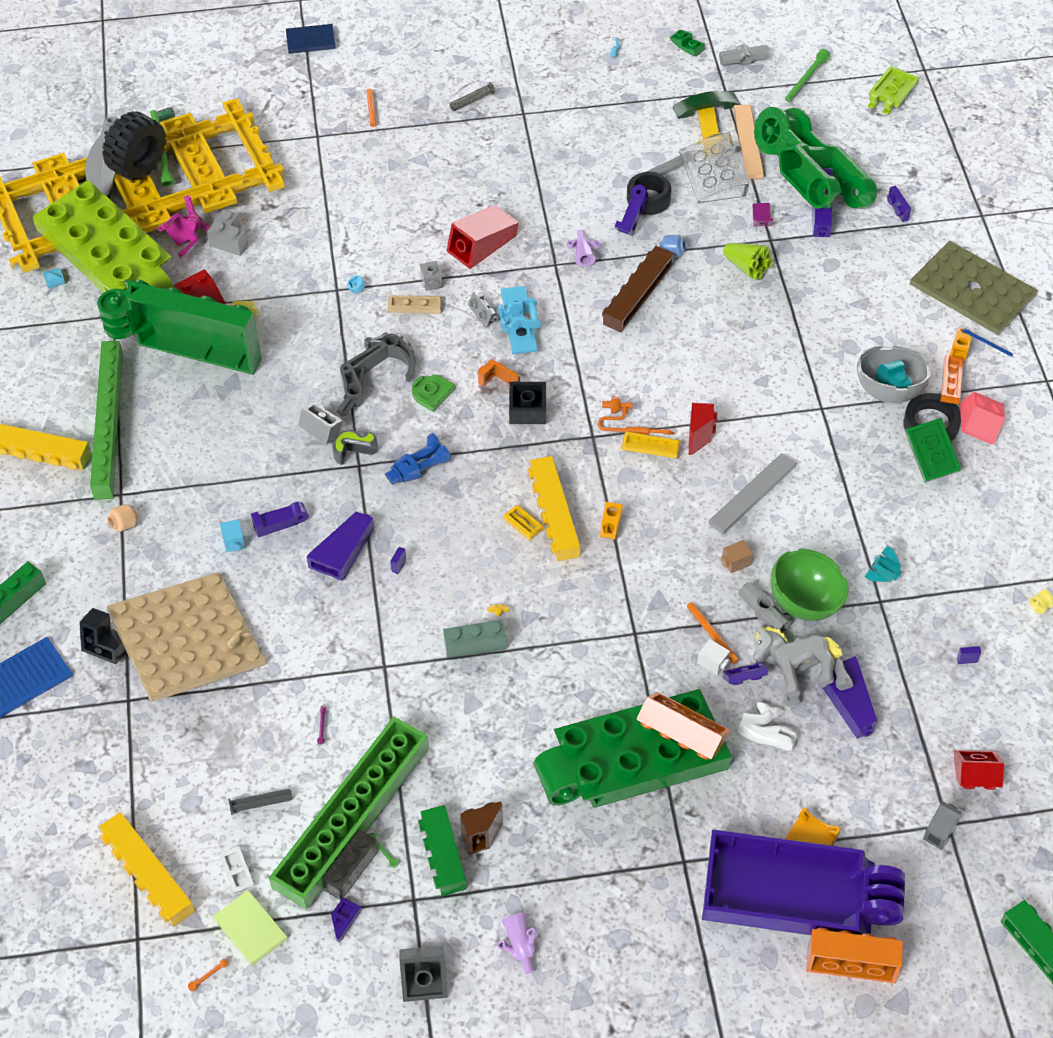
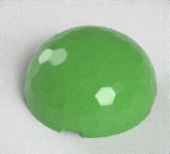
M799 548L797 551L785 552L775 562L771 571L770 585L778 605L789 615L805 621H820L837 613L848 597L849 587L847 579L843 577L839 570L840 567L828 556L811 549Z

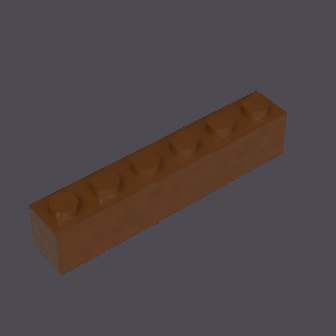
M655 246L652 251L647 253L645 260L639 263L637 270L630 275L628 282L621 286L618 295L612 298L611 304L604 308L602 312L603 325L622 333L673 266L674 253Z

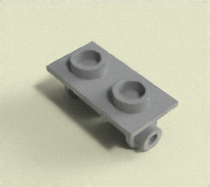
M473 291L468 302L470 309L485 327L488 326L489 322H497L499 319L498 314L492 308H489L490 305L484 296L477 295Z

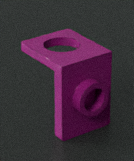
M753 203V227L771 226L773 218L770 217V203Z

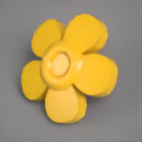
M492 604L490 607H487V612H494L496 616H500L502 612L510 611L506 604Z

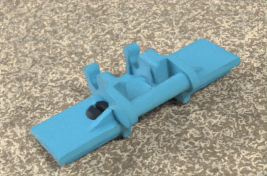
M525 286L502 288L503 306L498 305V312L502 331L509 335L512 355L537 352L534 329L541 327V321L538 319L536 309L537 300L535 298H527ZM530 310L531 319H526L523 313H529Z

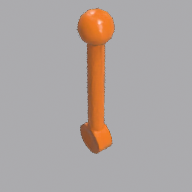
M222 959L220 964L197 981L189 982V990L195 991L200 983L219 969L227 967L228 961Z

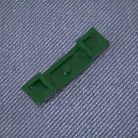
M709 91L690 96L673 106V110L677 118L681 119L693 116L694 111L721 105L725 110L734 108V105H740L735 93Z

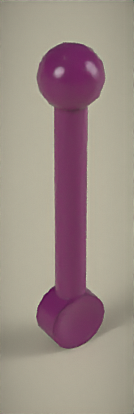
M323 705L320 707V731L317 738V743L320 745L325 743L323 733L326 706Z

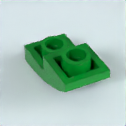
M680 29L670 37V40L676 46L692 56L698 55L705 49V43L694 40L692 33Z

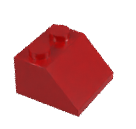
M205 269L174 284V287L183 294L197 298L208 296L217 303L225 304L214 279Z
M692 402L688 455H693L710 443L712 434H716L718 412L714 411V404Z
M954 750L956 780L962 788L975 789V787H983L987 790H995L996 787H1003L1004 762L996 751Z

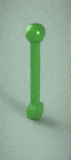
M369 833L368 839L373 841L389 860L390 867H397V859L392 858L376 839L374 833Z

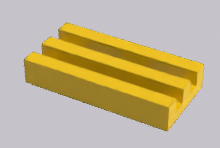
M515 505L503 515V519L529 541L533 539V536L536 537L539 531L542 532L544 530L542 524L518 505ZM516 511V512H517L519 515H521L523 518H520V517H519L517 514H515L514 512ZM525 520H527L531 525H533L535 529L532 528L528 523H526Z

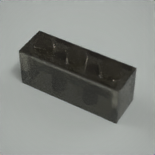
M359 830L322 878L324 891L339 900L345 897L379 852L377 839Z

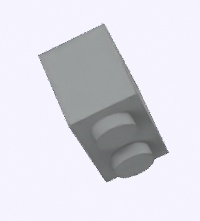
M313 401L302 408L298 426L327 445L339 434L342 420Z

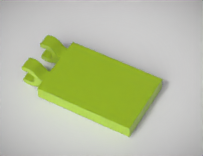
M890 66L870 90V103L867 107L874 109L877 102L882 101L885 106L882 113L889 115L893 106L898 108L919 83L920 77Z

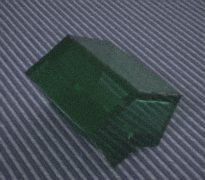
M172 106L157 111L159 124L162 121L176 117Z

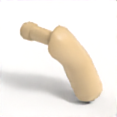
M238 630L227 642V647L233 649L239 642L240 636L250 638L251 634Z

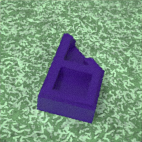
M344 897L331 913L336 940L339 943L362 911L359 905Z

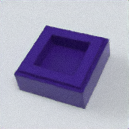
M397 548L390 560L391 571L395 574L400 572L406 561L405 548Z
M980 646L960 647L956 658L957 663H978L981 655Z

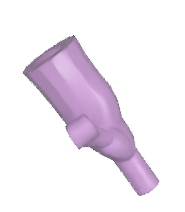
M580 229L577 231V239L567 241V248L573 249L576 246V264L589 266L596 260L591 246L594 249H600L601 242L585 238L584 231Z
M517 913L501 921L512 947L503 940L498 942L497 947L510 953L514 959L522 961L525 974H530L534 972L530 958L534 954L535 948L533 944L534 939L538 936V931L533 928L528 930L526 914Z

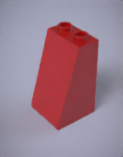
M493 205L453 222L446 251L471 269L516 237L519 222L497 205Z

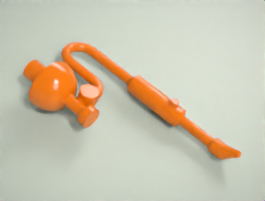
M612 396L611 401H602V408H611V414L618 413L622 408V416L620 417L605 416L599 419L598 427L602 431H626L649 435V433L674 435V432L669 429L655 430L649 427L628 426L626 428L603 427L601 423L604 420L624 419L629 412L628 408L633 409V402L621 403V400L616 396Z

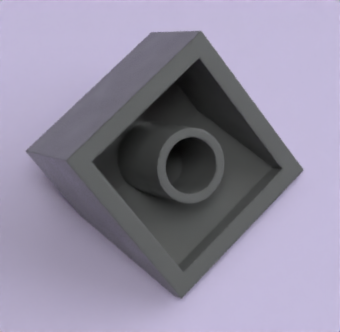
M444 945L399 949L403 1002L448 998Z

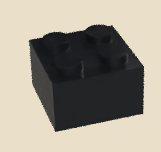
M509 382V424H546V382Z

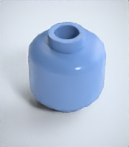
M678 234L666 235L663 237L662 242L659 243V247L674 253V257H680L686 250L685 239Z

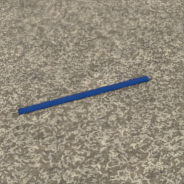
M964 328V333L1011 357L1013 356V353Z

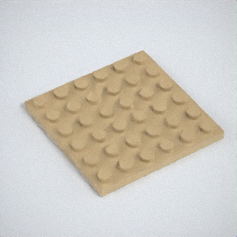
M219 572L107 606V612L110 614L114 627L151 702L265 665L266 660ZM238 630L251 634L250 638L240 636L239 642L233 649L227 647V642Z

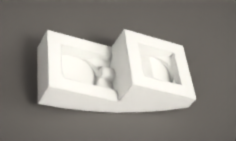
M239 846L219 854L233 893L254 886Z

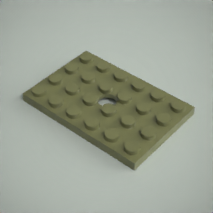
M950 240L910 280V285L998 336L1038 293L1037 289ZM976 282L981 288H974L972 290L968 287V283Z

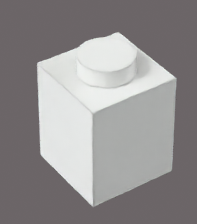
M709 639L698 653L697 663L718 675L721 670L725 671L729 666L730 651Z

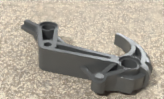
M385 332L375 338H365V351L340 366L341 381L345 395L343 397L344 401L336 412L341 417L346 416L352 407H358L363 404L362 389L365 373L386 358L392 357L403 361L408 367L405 375L406 382H410L415 370L416 357L410 342L407 339H403L401 334Z

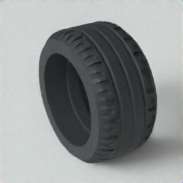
M642 172L629 180L626 196L628 205L632 198L631 191L633 187L642 185L646 190L660 193L657 196L648 197L642 214L655 215L664 211L669 206L671 201V184L665 176L656 172Z

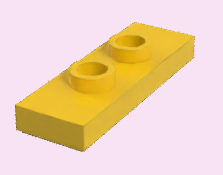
M625 431L622 450L677 459L680 440Z

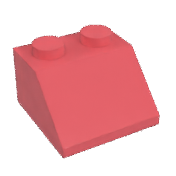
M972 392L960 403L962 433L993 444L1005 420L1004 404L977 392Z

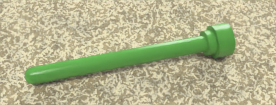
M826 49L819 50L814 63L785 97L787 102L792 100L819 65L829 60V51Z
M151 110V118L159 122L157 111ZM164 152L160 161L163 172L160 178L162 186H171L175 184L174 176L169 172L166 153Z

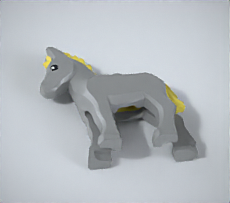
M755 627L758 636L755 638L757 642L753 659L756 663L764 662L772 654L776 665L784 675L786 688L784 689L783 703L786 706L790 707L800 703L799 695L801 692L796 673L809 669L818 663L822 664L821 674L818 678L820 688L834 682L833 671L836 674L835 682L839 690L853 687V682L846 673L842 660L839 659L840 656H843L842 649H839V645L831 638L814 635L806 638L800 637L795 639L794 642L788 643V639H786L784 633H781L780 629L775 627Z

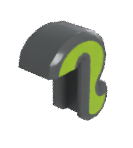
M346 430L337 434L332 444L335 461L343 465L347 451L373 455L378 450L376 435L366 431L364 436H361L353 430Z

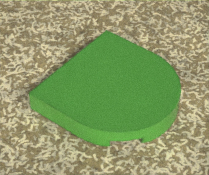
M435 374L425 377L420 376L412 384V396L417 403L434 412L456 389V386Z

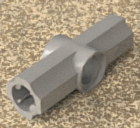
M742 44L734 50L719 52L721 65L740 63L742 66H747L752 61L769 58V48L767 45L748 47L746 44Z
M747 582L738 591V595L755 611V616L759 620L765 621L772 628L780 629L781 633L790 626L791 621L774 605L772 597L764 595L752 582Z

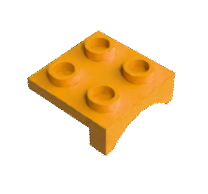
M803 807L797 821L785 839L833 846L840 834L841 828L821 822Z

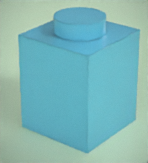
M239 519L220 523L226 552L244 549L245 545Z

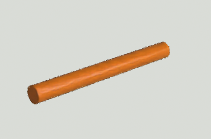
M690 602L687 605L689 611L714 642L730 651L729 660L733 665L738 663V657L695 604Z

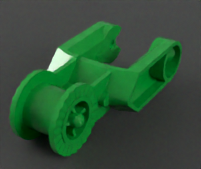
M768 107L758 115L754 125V139L758 148L765 154L778 156L780 173L814 208H832L831 203L839 193L850 208L866 209L872 206L877 197V187L874 180L841 147L824 144L812 132L810 118L804 110L789 108L784 111L779 107ZM822 168L832 169V176H829ZM856 189L859 191L857 196L855 194Z

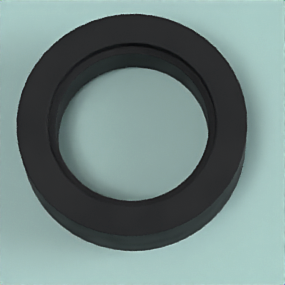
M920 394L911 399L906 407L903 419L904 429L919 425L915 419L917 412L924 409H934L948 417L950 425L945 429L951 442L957 436L961 424L960 408L957 404L940 401L941 394Z

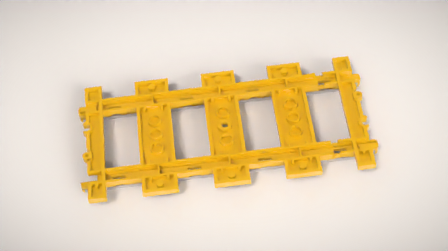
M238 98L222 102L226 114L216 116V120L212 122L207 119L196 123L192 113L160 122L166 133L165 138L167 142L164 147L166 156L175 154L192 188L160 197L150 175H145L143 179L132 181L116 173L114 183L127 209L122 211L144 232L148 233L157 230L160 225L176 213H187L188 209L184 200L186 195L191 197L195 210L202 208L204 213H209L236 204V196L264 187L269 192L285 188L283 166L281 164L274 165L271 159V152H268L267 145H263L258 136L260 133L259 128L254 126V115L250 112L244 113ZM237 133L255 167L244 170L245 174L239 176L238 173L225 177L207 142ZM63 152L32 162L36 174L8 183H3L0 176V221L5 230L2 235L4 241H10L14 252L23 250V253L8 259L11 269L21 267L22 272L26 273L40 268L38 261L61 254L44 236L28 240L13 204L41 195H46L49 204L55 202L79 186V183L87 181L85 170L87 158L69 163Z

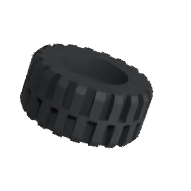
M132 111L121 115V118L116 119L114 125L110 126L109 132L104 138L105 143L102 146L104 149L102 156L110 170L128 180L134 181L145 178V175L151 174V171L156 169L158 162L162 159V154L165 152L164 147L167 141L164 128L159 122L139 111Z

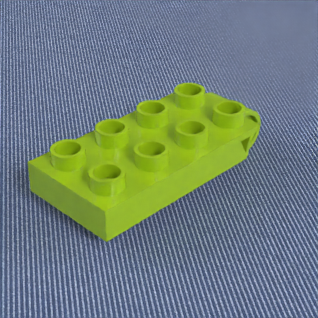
M89 180L33 215L36 230L102 293L111 289L127 290L125 279L130 281L140 279L147 282L150 286L162 289L174 288L171 279L160 268L172 257Z

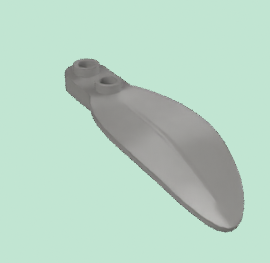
M114 116L104 120L100 137L89 151L85 168L86 180L92 182L106 196H108L116 172L110 170L105 164L102 156V151H104L102 146L105 143V135L109 132L108 129L118 119Z

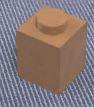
M742 540L723 548L721 562L725 568H728L730 573L751 566L753 553L745 541Z

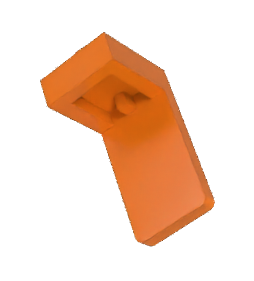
M490 359L484 366H481L477 373L478 384L483 387L494 376L508 384L509 382H520V376L517 372L511 371L502 363L496 362L493 359Z

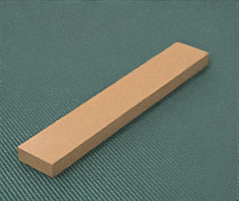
M750 104L734 105V115L746 179L763 178L759 148L754 139V122Z

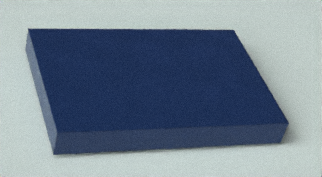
M333 24L285 28L289 54L336 49Z

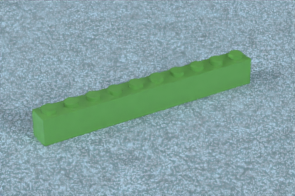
M119 340L101 341L90 481L94 500L113 499L123 364V352Z

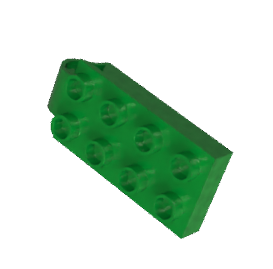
M125 279L127 290L111 289L102 293L98 298L97 305L103 322V328L110 338L121 340L136 334L139 346L254 375L262 360L254 312L243 305L229 306L217 303L208 296L193 297L183 294L176 288L162 289L150 286L147 282L140 279L134 281Z
M700 689L668 697L716 722ZM642 704L553 729L560 746L540 753L534 759L533 765L549 804L556 806L564 805L582 796L584 801H590L592 807L597 808L728 770L732 755L724 741L714 758L704 759L696 754L697 751L679 746L678 741L662 737L659 731L643 727L641 722L637 720L643 706Z

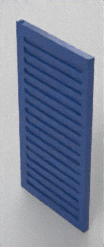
M48 637L43 638L0 663V718L73 676V672H71Z

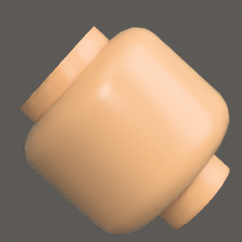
M123 504L110 510L107 521L113 530L122 532L135 526L138 515L134 508Z

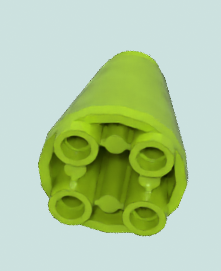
M727 243L723 249V255L748 277L755 280H760L767 268L769 269L773 264L770 250L764 245Z

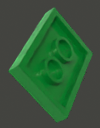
M942 418L905 430L924 483L961 471Z

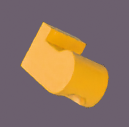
M958 328L950 356L961 357L963 362H965L972 336L964 333V329Z
M605 503L600 537L616 540L623 514V504Z

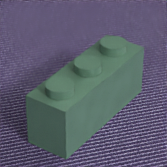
M503 620L443 629L447 658L506 649Z

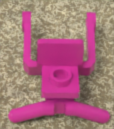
M189 195L184 197L189 214L182 217L181 214L176 213L157 228L159 232L165 229L177 246H180L188 239L190 240V243L177 254L180 258L187 254L188 250L198 242V236L195 234L196 230L202 228L207 232L211 227L199 217Z

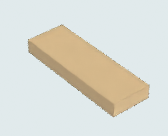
M389 295L388 313L441 314L442 296Z

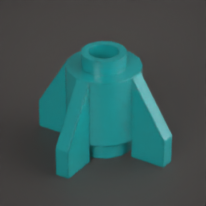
M887 545L881 552L885 555L884 557L882 555L874 557L871 567L875 570L873 571L870 568L864 576L868 580L891 582L892 580L896 581L901 575V565L893 548Z

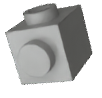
M437 261L420 264V275L425 291L442 288V275Z

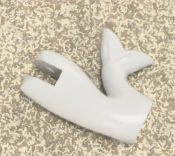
M757 702V707L761 714L744 713L737 734L759 744L774 746L786 751L792 750L797 739V732L786 726L763 727L771 722L772 719H776L785 712L784 709L770 707L766 703Z

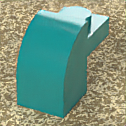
M895 360L878 366L875 377L879 383L896 386L897 389L912 386V381L905 373V364L902 361Z

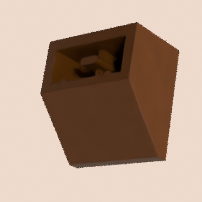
M501 801L497 803L490 802L484 805V807L470 808L460 813L461 834L469 855L491 847L503 825Z

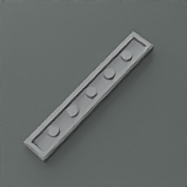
M781 453L709 520V525L722 534L726 533L795 468L796 463Z

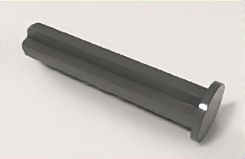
M288 788L230 800L229 798L231 815L234 812L291 801L292 792Z

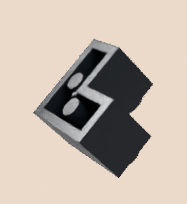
M92 608L79 622L81 651L117 664L127 651L117 631L111 629L110 614Z

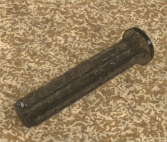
M488 82L487 85L450 102V108L452 111H456L487 95L495 94V88L491 82Z

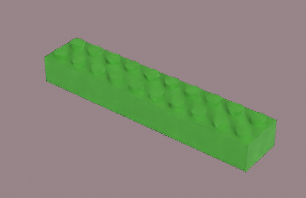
M393 716L269 876L271 888L307 910L429 749L428 735Z

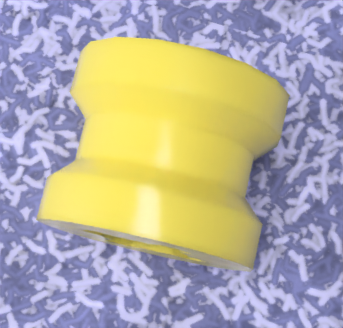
M1043 589L1038 592V596L1034 595L1031 597L1029 602L1036 613L1043 614L1047 608L1053 607V596L1049 591Z

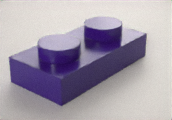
M897 186L890 187L887 195L889 205L893 207L895 214L899 216L902 222L909 221L911 207Z
M761 662L723 671L724 679L732 685L742 684L743 681L749 679L759 680L762 676L768 675L767 667Z

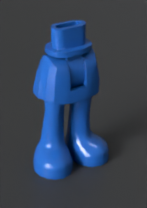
M431 433L427 436V445L423 449L410 455L405 454L401 456L390 467L391 470L385 473V476L392 485L398 481L402 483L421 477L423 470L439 463L449 462L451 455L444 445L441 446L438 437ZM432 455V456L429 457L428 459H426V460H424V461H422V462H420V463L417 464L418 461H420V460H422V459H424V458H426V457Z

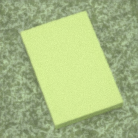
M248 890L212 916L213 920L251 966L255 965L287 940L285 933Z

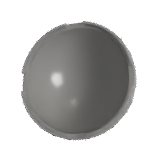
M881 345L874 346L865 350L859 356L857 375L860 384L869 395L883 402L902 403L909 401L923 392L931 378L928 360L920 353L903 346L893 345L892 348H881ZM895 360L902 361L905 364L904 371L912 381V386L897 389L896 386L879 383L875 377L878 366Z

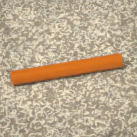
M369 88L366 90L370 126L375 127L376 116L373 90Z

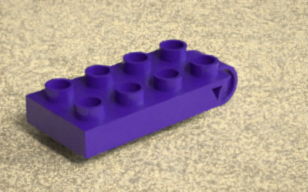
M712 829L702 920L811 935L812 929L826 928L833 932L848 931L856 935L871 934V924L891 926L899 924L904 920L905 873L893 866L875 865L874 862L865 857L864 850Z

